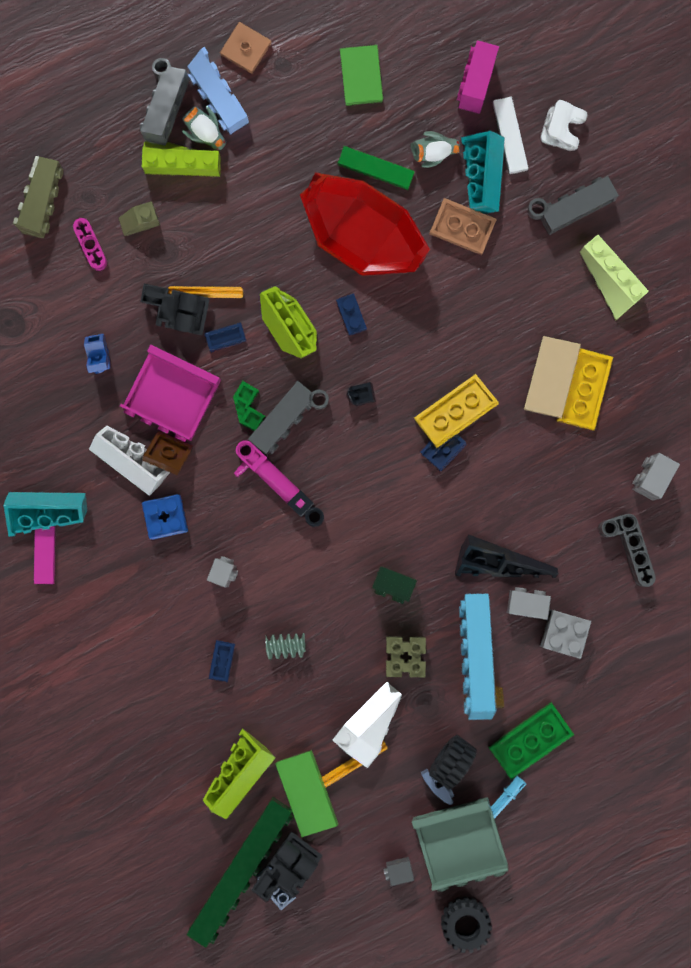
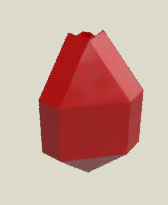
M315 172L308 188L300 194L318 246L362 276L415 272L430 251L408 210L364 181Z

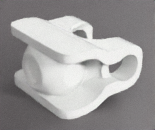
M557 101L555 107H551L548 110L540 137L541 141L569 151L576 150L579 146V139L569 132L568 124L584 123L587 118V112L566 101Z

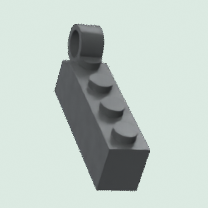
M159 58L152 64V70L158 79V85L152 92V101L146 108V117L140 124V132L145 141L166 146L190 80L186 70L171 67L167 59ZM161 67H167L164 72H158Z
M608 176L603 179L598 177L591 182V185L587 187L583 185L577 188L575 193L570 196L568 194L561 196L558 202L554 204L551 202L547 204L541 198L533 199L527 208V213L532 219H541L547 233L550 235L614 202L619 195ZM532 205H541L543 212L540 214L534 213Z
M297 381L248 440L266 456L269 453L273 454L279 447L277 443L281 438L285 440L291 433L289 429L292 425H298L304 416L302 414L306 409L309 411L313 407L316 410H322L327 407L329 403L328 394L320 389L311 392ZM317 394H322L325 396L326 401L323 405L318 406L313 403V397Z

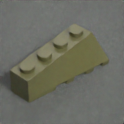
M39 156L35 157L29 174V181L31 183L25 186L23 192L25 201L19 204V218H14L13 224L22 234L44 238L45 233L49 232L50 223L48 221L50 215H53L54 212L53 201L54 197L58 196V181L63 176V168L56 160Z

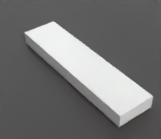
M512 97L494 100L493 107L499 133L505 137L504 154L509 174L527 171L528 165Z

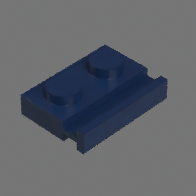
M456 434L438 448L430 441L420 453L441 472L467 443Z

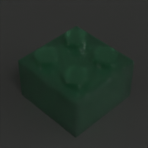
M379 566L371 588L375 589V594L383 597L389 594L393 596V601L404 604V601H410L417 580Z

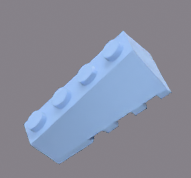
M203 47L187 66L189 70L188 77L193 85L197 84L200 88L198 92L202 99L208 100V107L219 117L220 120L218 122L223 130L227 129L229 134H232L249 123L248 116L235 95L230 94L231 90L225 79H220L221 75L214 61L210 63L208 52Z

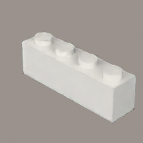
M109 426L104 427L95 435L89 448L90 451L149 496L162 484L170 473L142 461L143 455L147 450L144 448L145 445L140 442L134 443L130 441L128 436Z

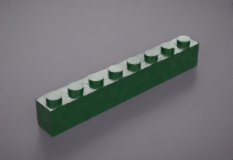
M272 797L186 934L188 937L207 948L209 943L213 944L219 935L217 930L220 926L224 927L229 919L227 914L230 909L235 910L240 902V899H238L241 892L245 894L251 884L248 882L252 875L256 877L262 866L259 865L261 860H266L272 851L270 849L273 841L275 843L278 842L282 835L280 830L283 825L288 826L293 816L290 815L292 809Z

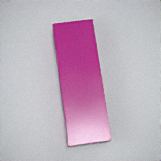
M51 526L50 529L42 530V528L35 529L34 584H55L56 526Z

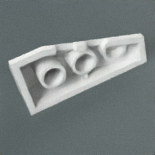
M386 682L341 728L333 741L346 753L368 768L381 751L382 742L388 733V726L396 712L402 694Z

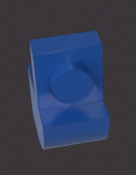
M104 334L85 337L84 347L88 358V373H102L110 369V357Z

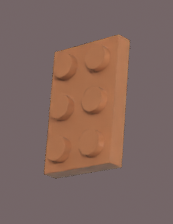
M444 198L431 228L430 235L482 255L497 219Z

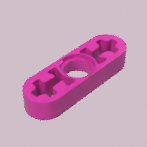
M84 218L77 219L73 224V229L90 266L97 271L105 269L107 259L91 224ZM80 224L86 226L85 231L88 235L84 236L83 232L78 230L80 229ZM88 240H94L95 247L87 249L85 243ZM94 253L97 254L99 259H103L100 261V265L94 263L96 262L93 256Z

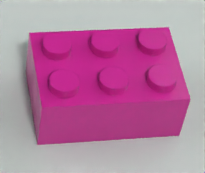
M478 40L475 47L471 46L457 101H460V109L480 114L499 46Z

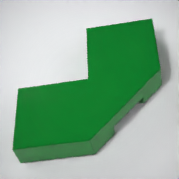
M242 381L233 396L239 423L255 432L266 416L250 407L259 390Z

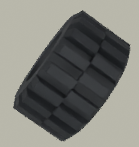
M453 736L435 758L430 768L429 776L447 789H452L462 780L476 757L477 748L460 736Z
M463 897V900L456 898L455 903L452 901L448 903L449 907L444 908V915L441 916V927L447 943L452 945L456 951L458 948L462 953H465V950L473 953L474 948H477L479 951L481 949L480 945L483 944L485 946L488 943L486 939L491 937L490 930H492V924L488 911L480 901L477 902L474 898H471V900L468 897ZM465 915L473 916L478 921L475 930L468 934L459 933L455 929L457 920Z

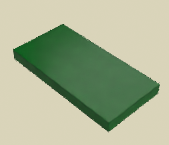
M550 702L488 747L512 780L574 736V733L555 706Z

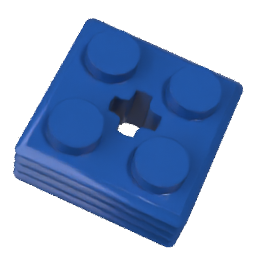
M177 494L142 502L149 539L154 540L188 532L180 495ZM163 512L170 515V518H167V522L160 519V516H163Z

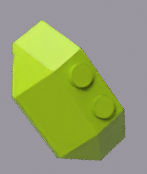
M276 286L261 292L262 320L282 351L299 358L317 350V331L298 301L289 294L280 291Z

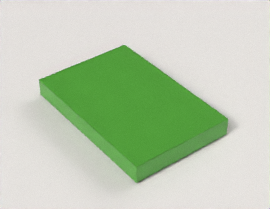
M377 45L341 48L345 105L383 102Z

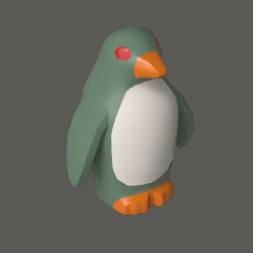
M194 106L182 119L192 134L184 130L182 131L183 134L192 141L207 144L215 150H222L225 147L226 141L220 133L216 115L208 106H206L209 115Z
M434 131L424 132L423 135L428 137L414 141L410 145L414 159L417 162L426 161L421 164L422 167L436 166L447 156L459 153L460 150L459 140L445 137Z

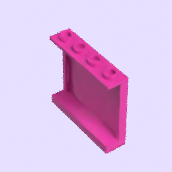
M150 345L147 351L149 354L124 404H121L120 407L125 409L123 413L133 418L137 415L142 417L140 421L150 426L152 423L158 425V430L166 434L171 431L176 434L175 438L183 442L186 439L192 441L221 379Z

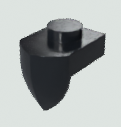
M371 382L350 386L347 390L346 397L355 406L376 402L373 383Z

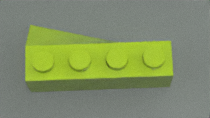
M148 141L144 142L142 168L145 174L220 177L221 157L219 151L194 150L167 142L166 146Z
M243 728L239 733L241 737L238 743H234L231 748L232 754L227 762H223L219 777H215L203 799V802L211 812L225 819L229 817L276 758L263 744Z

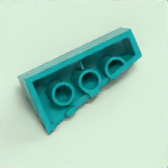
M492 131L461 137L462 144L465 146L463 156L467 162L465 172L469 178L467 188L470 208L483 214L498 212L505 137Z
M9 492L3 505L9 537L15 536L16 533L20 532L24 534L31 533L32 530L40 528L46 530L50 529L51 526L58 525L61 527L84 522L87 512L86 493Z

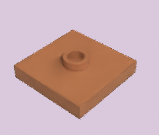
M239 22L222 48L220 55L252 74L271 45V40Z

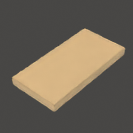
M543 336L524 410L562 419L581 344Z

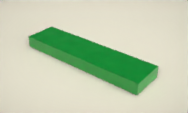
M346 146L343 147L338 161L339 166L406 190L409 189L415 171Z

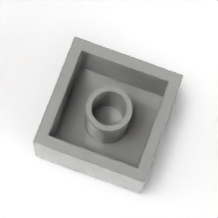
M661 453L651 455L650 458L647 457L641 466L644 468L641 474H637L632 484H634L632 490L652 501L661 499L680 464Z
M550 610L540 647L581 659L591 621Z

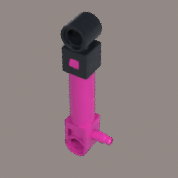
M241 441L238 443L236 454L243 463L234 472L237 477L250 468L301 518L305 516L308 525L311 527L322 525L324 522L322 510L313 508L314 503L251 442ZM245 446L251 448V453L248 456L241 454V450ZM313 512L320 514V520L316 523L311 522L309 519L310 514Z

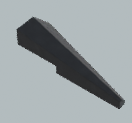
M469 534L461 546L455 569L456 576H461V573H471L473 576L491 574L492 577H521L523 574L533 575L535 578H539V575H552V578H556L559 574L558 568Z

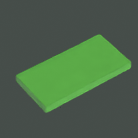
M312 750L277 761L275 764L301 836L304 837L338 826L337 818Z

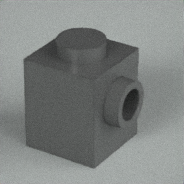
M409 857L386 862L387 868L383 870L386 881L390 880L391 886L414 881Z

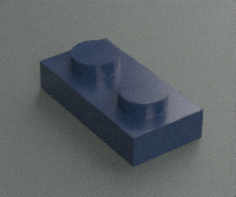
M354 293L336 299L348 335L351 336L367 330Z

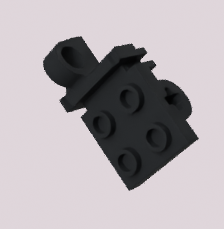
M144 283L140 302L159 306L155 325L161 326L162 322H165V328L198 335L203 334L210 298L172 290L170 295L168 294V288Z
M291 832L268 864L270 868L264 869L251 891L265 902L269 901L278 887L294 898L300 892L296 887L298 889L303 887L306 880L309 879L317 868L318 862L323 855Z

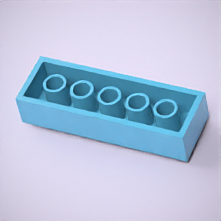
M465 594L464 600L461 601L459 606V617L463 618L460 625V636L464 637L461 644V656H465L462 663V675H466L463 682V694H467L464 702V714H468V720L492 719L496 712L489 594Z

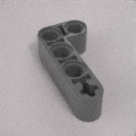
M625 514L602 521L599 524L598 531L603 537L620 535L635 583L641 587L653 585L656 579L637 518L632 514ZM625 518H628L631 521V526L629 528H626L623 525V520ZM607 523L613 527L610 534L604 528ZM631 536L637 539L634 547L629 544ZM638 554L643 558L640 565L635 562V557ZM638 568H646L642 571H638ZM647 575L648 579L642 581L641 578Z

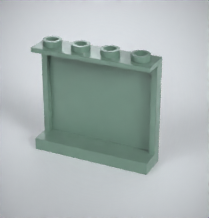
M488 797L413 817L412 825L416 829L432 882V891H445L452 885L460 887L466 885L467 881L475 880L479 882L485 880L487 876L494 875L498 877L508 871V862Z

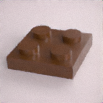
M158 431L144 453L142 461L178 476L192 452L193 446Z

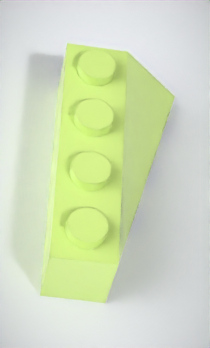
M599 235L595 236L580 251L590 273L596 280L598 288L604 295L615 321L649 292Z

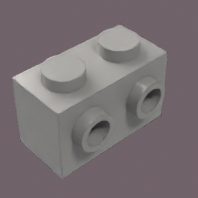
M221 556L220 559L215 558L207 581L223 587H229L230 582L235 581L238 570H236L237 565L233 564L234 560Z
M515 587V591L510 590L507 606L508 614L548 620L551 596H546V592L534 590V594L526 593L527 589Z

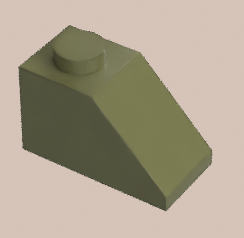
M152 201L135 206L119 217L124 236L160 226Z

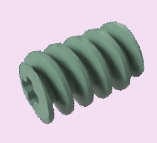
M295 633L293 639H291L290 634H287L285 640L282 634H279L278 640H276L274 635L271 636L270 640L266 636V654L269 660L272 659L273 654H275L276 659H279L282 653L284 659H286L289 653L292 658H295L298 652L299 657L302 658L304 652H306L305 633L302 634L301 639H299L297 633Z

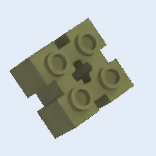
M386 636V653H391V660H386V677H402V672H409V677H425L426 662L421 660V654H426V638L409 637V642L402 641V637ZM403 652H407L411 656L407 662L400 658L401 655H404Z

